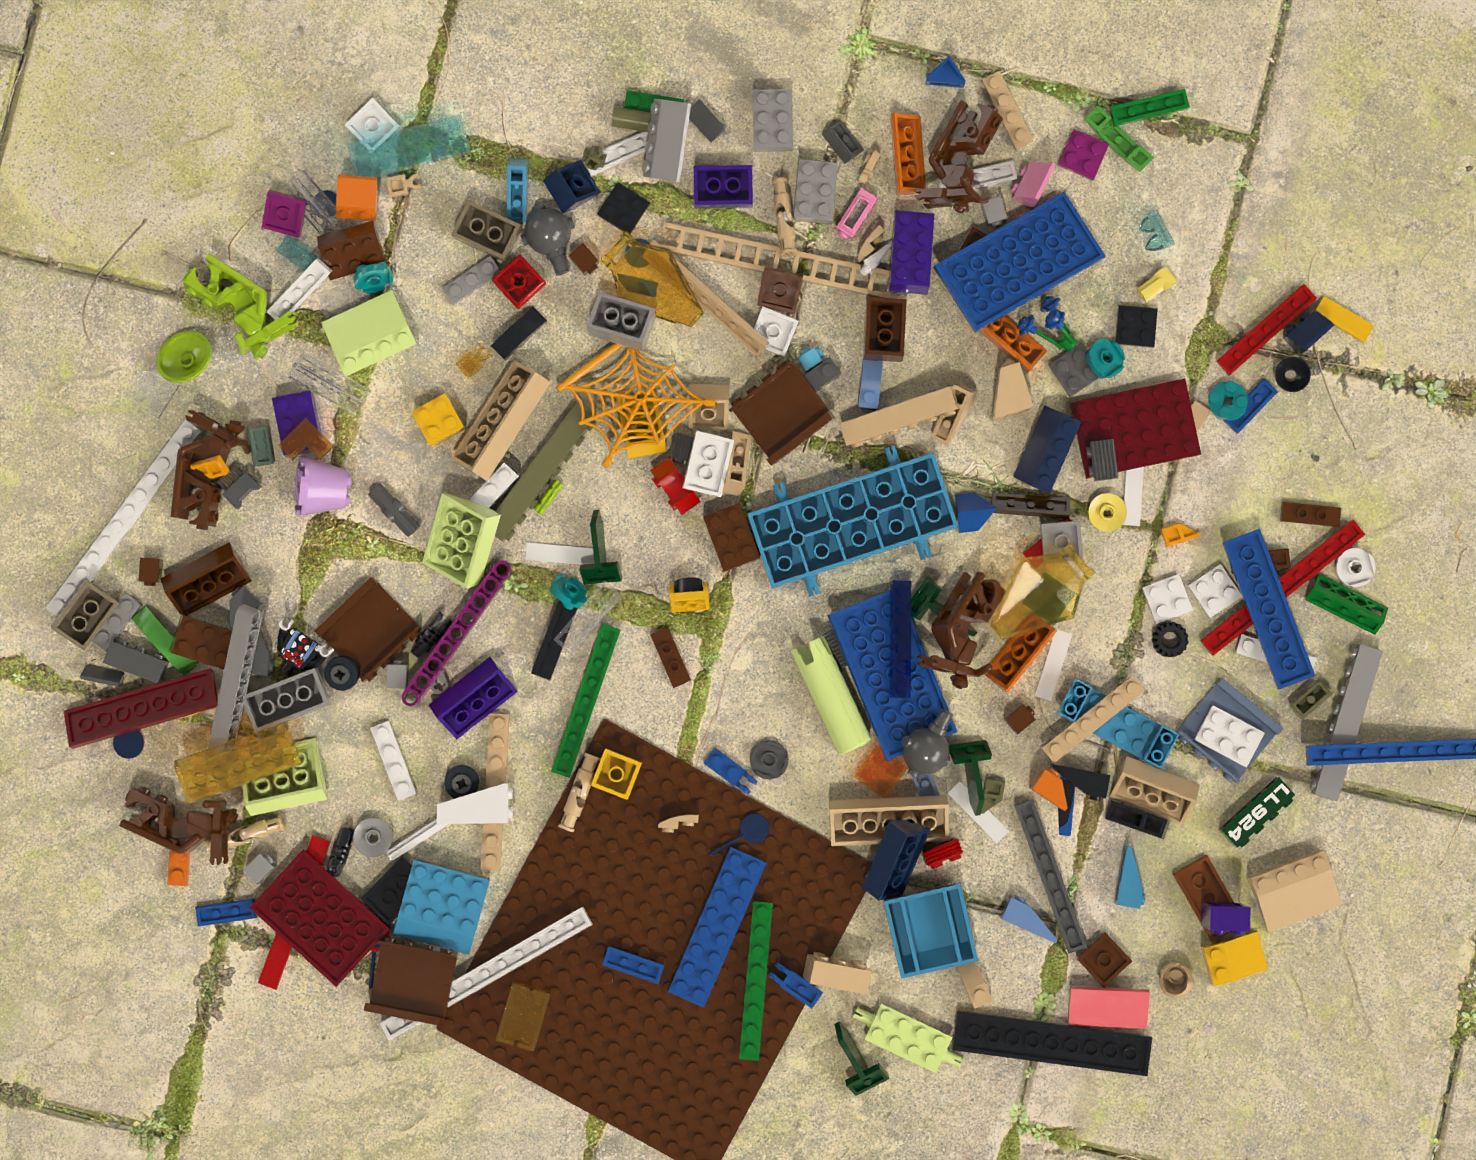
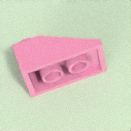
M1030 162L1028 166L1024 165L1019 175L1023 178L1020 184L1015 183L1011 191L1014 194L1012 200L1033 210L1055 164Z

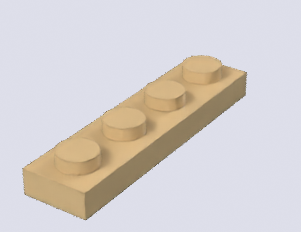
M1000 71L983 78L982 83L994 107L998 109L997 113L1003 118L1002 124L1015 150L1033 142V138Z

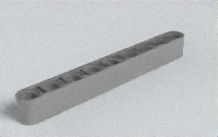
M246 604L240 605L235 615L217 702L218 706L216 707L205 760L207 766L222 773L227 772L232 763L263 615L260 610Z

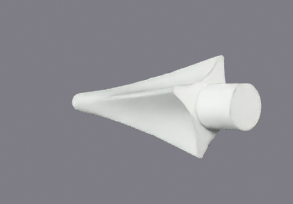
M892 240L876 253L863 260L864 265L860 270L862 275L866 276L868 273L873 275L885 254L892 247Z

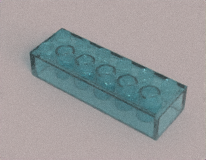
M461 113L347 144L355 175L364 177H380L471 153Z

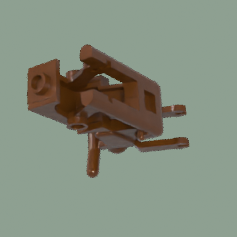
M962 100L959 102L929 157V164L946 188H918L914 191L920 194L914 195L917 200L924 199L925 202H930L929 204H923L927 209L953 206V210L963 214L964 212L968 213V203L970 202L982 204L989 202L987 196H980L972 188L975 172L967 165L966 156L985 154L986 149L1003 121V118L997 113V108L992 105L984 106L978 104L977 106L981 109V118L977 125L974 121L978 114L969 111L967 115L965 111L968 104ZM958 123L962 124L955 138L950 139Z
M188 410L193 415L192 417L185 415L188 421L214 434L178 449L170 517L188 520L189 511H193L201 506L199 515L194 520L189 521V524L197 525L196 529L208 530V526L216 527L219 518L220 487L210 483L204 472L198 469L193 470L190 465L193 462L221 455L226 464L230 449L236 446L242 447L245 454H249L251 451L248 441L237 436L245 429V426H242L240 421L230 420L229 424L224 426L202 412ZM192 485L200 488L193 495H191Z
M963 572L931 626L932 633L942 649L945 659L937 655H932L930 658L925 655L917 657L922 659V662H916L919 667L954 674L951 675L950 679L952 685L958 689L968 687L967 677H980L992 670L991 664H986L979 669L965 666L971 664L977 647V642L970 640L968 636L969 625L972 622L988 623L1006 593L996 580H983L985 574L982 572L975 574L971 585H968L971 576L967 572ZM960 595H963L957 606H954ZM974 595H975L976 598H977V601H978L977 604H975V602H974V599H973V596H974Z
M143 786L132 788L127 793L124 807H135L140 802L148 804L147 810L139 817L130 819V821L123 819L120 822V827L179 854L194 851L211 836L210 863L214 865V859L216 858L217 865L222 862V857L224 858V864L228 862V830L226 826L234 825L238 814L235 808L226 810L227 802L225 800H205L202 802L203 808H214L213 814L192 810L187 813L186 817L176 819L175 806L173 803L168 802L167 797L160 794L155 796L150 793V789ZM158 816L159 831L150 827L151 822Z

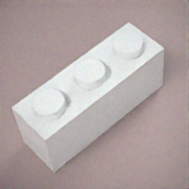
M503 463L468 501L491 509L520 477Z

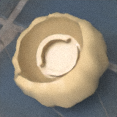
M1180 962L1168 963L1162 969L1159 978V986L1163 993L1174 999L1184 997L1191 992L1194 984L1191 971Z

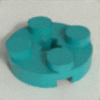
M385 262L367 266L360 265L356 268L357 272L353 276L355 288L358 291L362 289L363 293L367 294L381 292L385 290V286L388 283L390 286L393 282L392 271Z
M1107 339L1096 341L1090 346L1085 355L1090 369L1100 379L1112 378L1124 368L1123 360H1125V354L1122 348L1114 341H1106ZM1103 355L1109 357L1108 363L1103 360Z
M1234 381L1218 384L1209 394V408L1218 419L1234 421L1240 418L1246 411L1248 405L1247 393L1242 386ZM1224 398H1233L1232 405H1224Z
M566 574L557 575L549 588L550 593L563 602V606L569 610H572L573 607H582L588 600V597L585 595L587 590L583 584L573 577L570 579L565 578Z

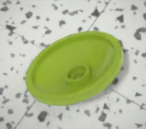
M183 331L173 335L162 345L156 359L158 372L165 380L172 383H184L193 380L207 368L212 356L211 344L203 334L197 331Z

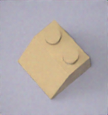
M690 383V391L703 400L706 398L716 399V406L711 407L703 404L689 415V429L727 430L729 385ZM690 404L689 411L698 404Z

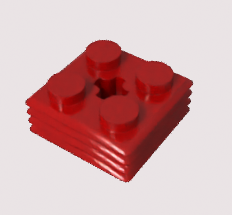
M521 254L492 278L493 283L517 309H520L546 285L545 280ZM516 278H518V279L523 278V279H524V280L522 281V282H523V285H522V286H520V285L515 286V284H516L515 279H516Z
M952 838L949 841L922 850L921 854H923V861L926 862L925 865L935 869L943 865L942 861L949 859L952 862L962 858L960 854L963 853V850H961L962 847L960 846L959 839Z

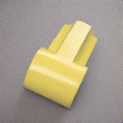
M1165 266L1136 290L1142 300L1148 302L1178 281L1168 267Z

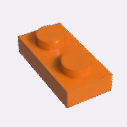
M170 850L167 885L188 886L190 853L179 854Z

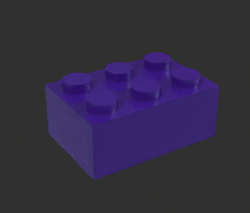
M752 165L693 166L694 209L753 208Z
M311 390L272 398L282 452L285 457L325 449L314 393Z
M1202 902L1201 926L1205 927L1207 931L1212 932V934H1225V931H1229V933L1234 935H1244L1245 931H1250L1251 907L1242 903Z

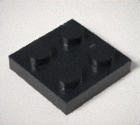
M617 182L598 211L597 216L630 236L651 203Z
M1119 305L1115 342L1124 346L1154 348L1158 309Z

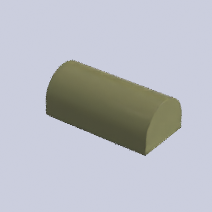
M614 107L611 126L648 132V125L651 122L652 114L646 111Z
M1318 680L1290 704V708L1301 720H1304L1326 701L1332 693Z

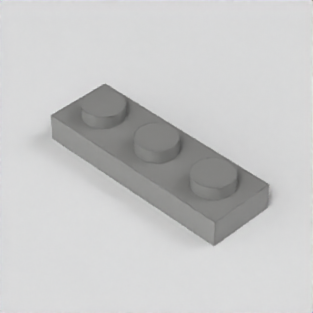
M489 256L442 289L452 304L455 305L492 280L501 270L492 257Z
M125 593L92 642L107 652L110 642L118 638L142 604L128 593Z

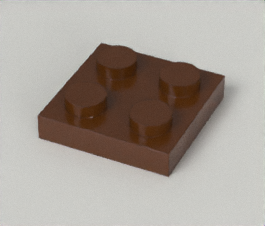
M765 267L757 305L795 314L804 275Z
M1106 932L1076 958L1103 988L1132 962Z

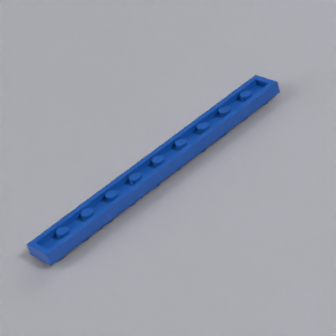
M1476 739L1306 745V765L1308 766L1476 759Z

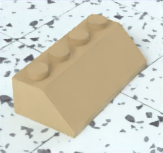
M1126 756L1109 797L1183 825L1197 800L1200 785Z

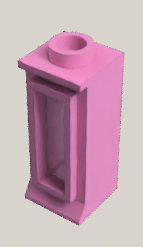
M861 188L836 226L837 235L845 240L848 238L852 240L878 198Z

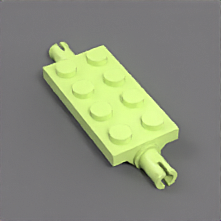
M882 1003L877 1012L873 1014L858 1006L855 1009V1012L861 1015L854 1013L852 1018L867 1024V1027H869L864 1038L865 1040L934 1073L937 1072L940 1063L943 1061L960 1068V1062H963L964 1057L948 1050V1046L953 1038L952 1036Z

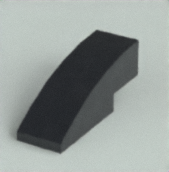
M532 307L510 326L491 347L506 361L547 320Z
M1112 800L1105 817L1107 820L1163 840L1170 824L1169 820Z

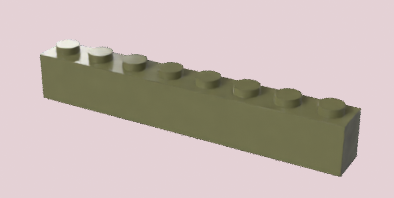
M576 402L495 511L501 515L495 537L502 542H505V540L509 541L515 534L513 529L517 524L521 525L527 518L525 513L529 508L532 510L539 501L536 498L540 493L544 494L550 487L548 482L551 478H556L562 470L560 468L564 461L567 463L574 454L571 451L575 446L579 447L585 439L583 437L585 432L593 429L591 426L578 424L582 417L581 407L578 402ZM584 408L585 419L591 417L592 413ZM593 420L589 423L596 425L597 422Z

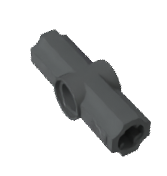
M381 483L368 493L370 498L382 509V513L392 523H395L407 537L411 536L420 527L396 497L394 498Z

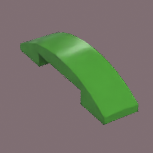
M1099 105L1084 118L1095 133L1137 171L1141 172L1154 159L1120 127H1114L1112 117Z
M147 605L132 618L151 643L184 676L199 663L198 661L169 652L174 636Z

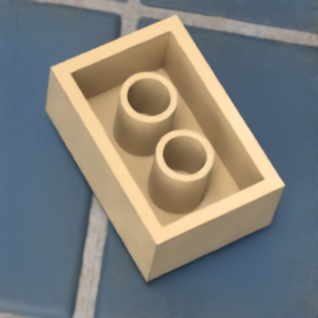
M814 952L813 955L807 954L803 978L809 984L867 995L872 971L860 960L852 959L851 962H848L840 956L833 955L832 958H829L823 953Z

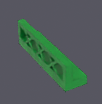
M1320 573L1317 574L1313 587L1305 599L1374 635L1384 624L1388 607ZM1319 582L1326 584L1328 588L1320 586ZM1337 591L1344 593L1346 597L1340 596ZM1355 600L1360 601L1363 606L1358 605ZM1373 609L1380 611L1381 616L1374 613Z

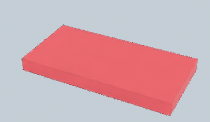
M1071 986L1068 1025L1147 1029L1150 991L1146 989Z

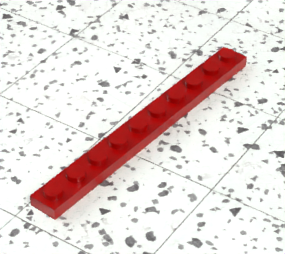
M1354 520L1348 522L1279 577L1286 598L1366 535ZM1246 605L1200 640L1211 656H1214L1253 625Z

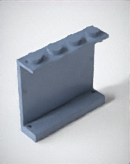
M1220 678L1178 728L1176 733L1180 734L1178 740L1184 745L1189 743L1194 748L1192 751L1197 756L1207 758L1209 766L1216 771L1219 768L1224 773L1223 777L1227 781L1239 783L1240 777L1274 736L1281 733L1283 728L1225 679ZM1212 705L1265 733L1247 768L1194 740Z

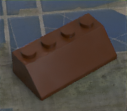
M230 542L160 578L167 597L180 615L186 616L235 591L238 587L252 582L239 555Z

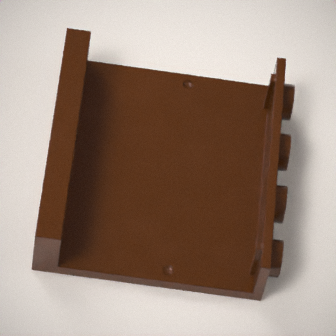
M786 361L777 367L778 371L774 375L771 373L766 375L761 380L763 382L761 385L751 387L746 391L748 395L743 399L741 397L737 398L731 403L733 407L729 409L730 412L736 414L767 455L768 459L766 460L771 466L775 465L835 418L793 361L788 364Z
M371 577L314 632L319 637H322L339 656H348L358 664L362 682H371L378 675L376 671L381 667L383 669L392 662L390 658L395 653L399 655L406 648L404 645L409 640L413 642L420 635L419 631L422 628Z
M385 937L384 941L377 940V943L381 944L370 1003H365L364 1011L443 1026L458 955L452 954V950L441 948L440 952L434 951L433 946L422 945L421 948L414 947L415 943L403 941V944H398L396 939Z

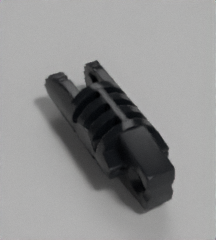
M440 611L414 641L416 644L411 649V653L417 658L425 651L428 652L453 623V621L447 619L437 629L436 626L444 616Z
M349 827L340 829L329 857L327 871L335 877L340 876L352 847L354 831Z

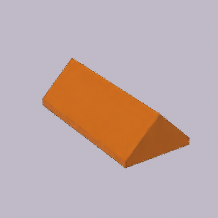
M892 113L890 123L896 195L919 194L914 191L918 188L926 189L921 118L917 115Z
M1007 315L979 330L983 336L1011 360H1014L1015 363L1020 362L1021 368L1027 374L1047 352L1028 333L1020 336L1017 324Z
M1030 613L990 663L992 670L984 675L1002 690L1009 692L1057 630L1033 613Z

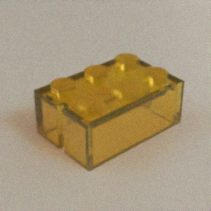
M514 981L496 1041L513 1046L515 1040H518L517 1047L534 1052L552 992L536 987L532 991L530 990L531 986Z

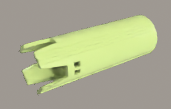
M822 636L809 642L811 652L806 645L791 650V654L837 753L842 755L865 745L872 738L825 637Z

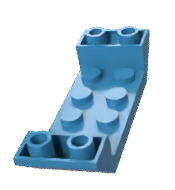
M1075 678L1057 713L1069 721L1075 722V720L1106 695ZM1126 706L1093 732V734L1160 769H1162L1180 735Z

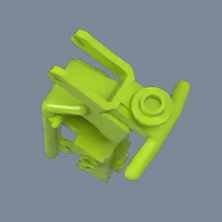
M209 253L205 261L209 263L207 268L211 270L210 284L206 288L198 281V271L194 267L183 278L185 292L192 297L196 296L201 299V302L208 308L213 307L216 310H220L228 304H232L236 312L234 324L240 331L234 335L239 346L237 353L239 355H246L252 351L254 359H263L268 352L266 342H272L290 330H294L296 323L289 324L293 323L296 317L288 318L293 314V312L288 311L264 327L268 305L266 291ZM223 279L232 284L231 287H226L220 292V284Z

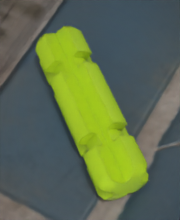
M555 479L551 484V488L547 489L541 497L540 503H537L534 507V510L542 515L546 507L556 497L557 492L562 489L563 484Z

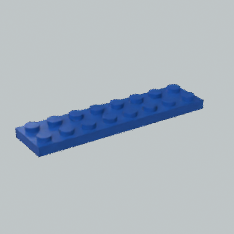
M1260 529L1222 542L1277 690L1316 676Z
M730 847L670 985L669 993L704 1008L767 862Z

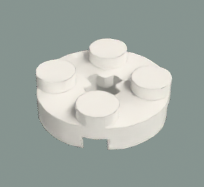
M1360 548L1348 549L1336 559V575L1346 586L1360 587L1366 585L1376 570L1373 557ZM1353 562L1356 565H1360V568L1357 570L1358 573L1350 569Z

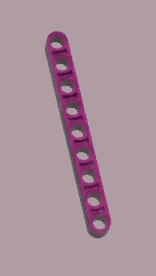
M500 560L494 564L402 694V701L405 705L415 707L421 702L508 580L512 569L506 561ZM500 565H505L508 571L504 575H499L497 568ZM494 581L496 588L493 591H488L486 589L487 582ZM477 597L485 599L483 606H475L474 601ZM466 613H472L474 616L473 621L465 623L463 616ZM454 629H461L462 636L459 639L452 638V631ZM443 645L450 646L451 651L449 654H441L440 649ZM438 661L439 668L436 671H431L429 669L430 662ZM422 676L428 680L425 687H419L417 683L418 679ZM415 693V702L408 703L406 701L407 694Z

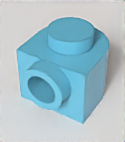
M808 347L800 352L801 356L798 359L805 371L808 372L823 362L821 358L824 355L819 347L813 349Z

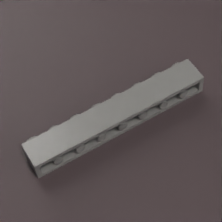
M1357 644L1356 647L1352 648L1350 653L1352 661L1345 670L1344 677H1346V681L1340 687L1338 694L1341 696L1339 704L1336 703L1334 706L1333 714L1335 717L1333 722L1329 723L1327 729L1329 737L1327 741H1324L1323 745L1353 744L1356 742L1383 651L1362 644ZM1349 764L1316 765L1318 773L1316 778L1312 779L1310 789H1312L1311 794L1338 801Z

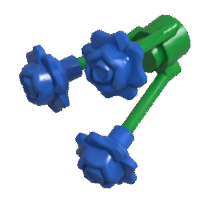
M1053 296L1042 300L1040 311L1049 312L1046 316L1045 328L1051 330L1056 327L1057 330L1062 332L1057 337L1058 342L1037 330L1038 328L1033 325V315L1029 317L1023 316L1017 325L1020 336L1028 332L1037 334L1055 345L1059 350L1064 348L1066 351H1070L1078 342L1064 323L1065 312L1057 309L1058 302L1061 299H1055Z

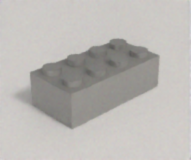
M313 668L246 694L244 705L255 733H260L330 706L332 703L319 669Z

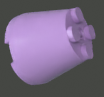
M299 456L300 466H297L295 479V501H297V505L294 507L295 515H309L343 509L345 506H349L350 496L347 491V487L351 486L349 472L344 468L310 457Z

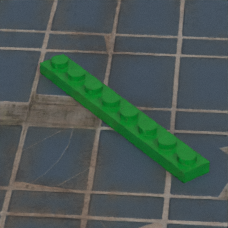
M605 624L601 625L551 770L553 773L568 778L571 776L616 646L620 629Z
M753 901L739 1059L759 1061L773 903Z

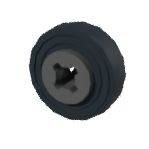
M337 656L327 663L324 676L330 687L345 691L357 684L360 670L358 664L352 658Z
M458 765L447 772L444 785L447 793L456 799L477 792L480 781L478 774L473 768L466 765Z

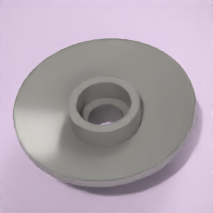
M368 818L360 822L353 835L356 849L367 857L383 855L389 850L393 840L389 825L378 818ZM371 834L377 835L376 841L371 840Z

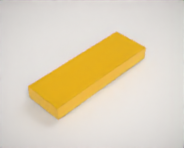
M1325 296L1322 297L1315 309L1332 321L1335 327L1362 343L1366 341L1374 327L1371 323Z

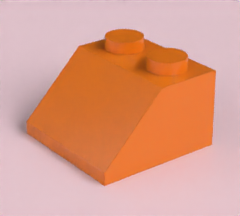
M338 175L336 196L337 218L376 221L378 207L377 177Z
M1051 768L1047 770L1042 769L1029 788L1059 809L1066 811L1068 807L1063 782L1058 778L1060 774Z

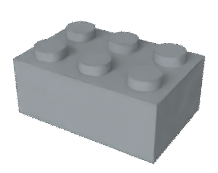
M792 89L753 90L754 152L793 151Z
M799 159L793 221L832 225L838 163Z
M599 292L586 326L588 335L644 352L656 319V312L653 307Z

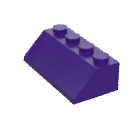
M489 657L431 702L429 707L436 718L457 740L517 693L518 690L494 660Z

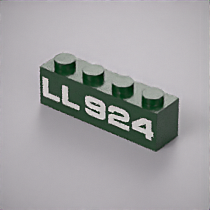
M1275 777L1218 830L1234 847L1238 848L1240 846L1242 848L1250 841L1249 837L1253 833L1258 834L1265 827L1263 824L1267 820L1272 821L1279 815L1278 810L1282 807H1288L1294 801L1292 798L1295 794L1280 777Z

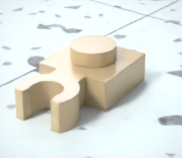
M875 150L872 155L868 154L863 162L866 166L858 182L864 186L881 156Z
M402 174L386 178L389 197L408 195V189L410 188L413 190L422 189L421 185L413 184V181L420 179V176L414 174L409 179H406V175Z

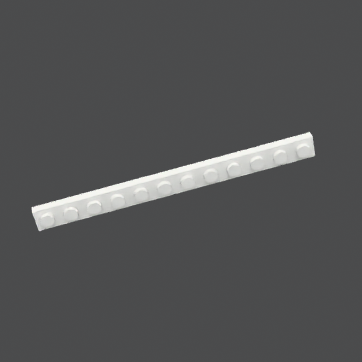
M184 420L46 607L47 610L58 616L84 579L93 580L176 468L178 449L195 442L201 434V430L187 420Z
M584 907L452 982L448 1007L593 925ZM392 1016L381 1022L380 1025L388 1041H391L422 1022Z

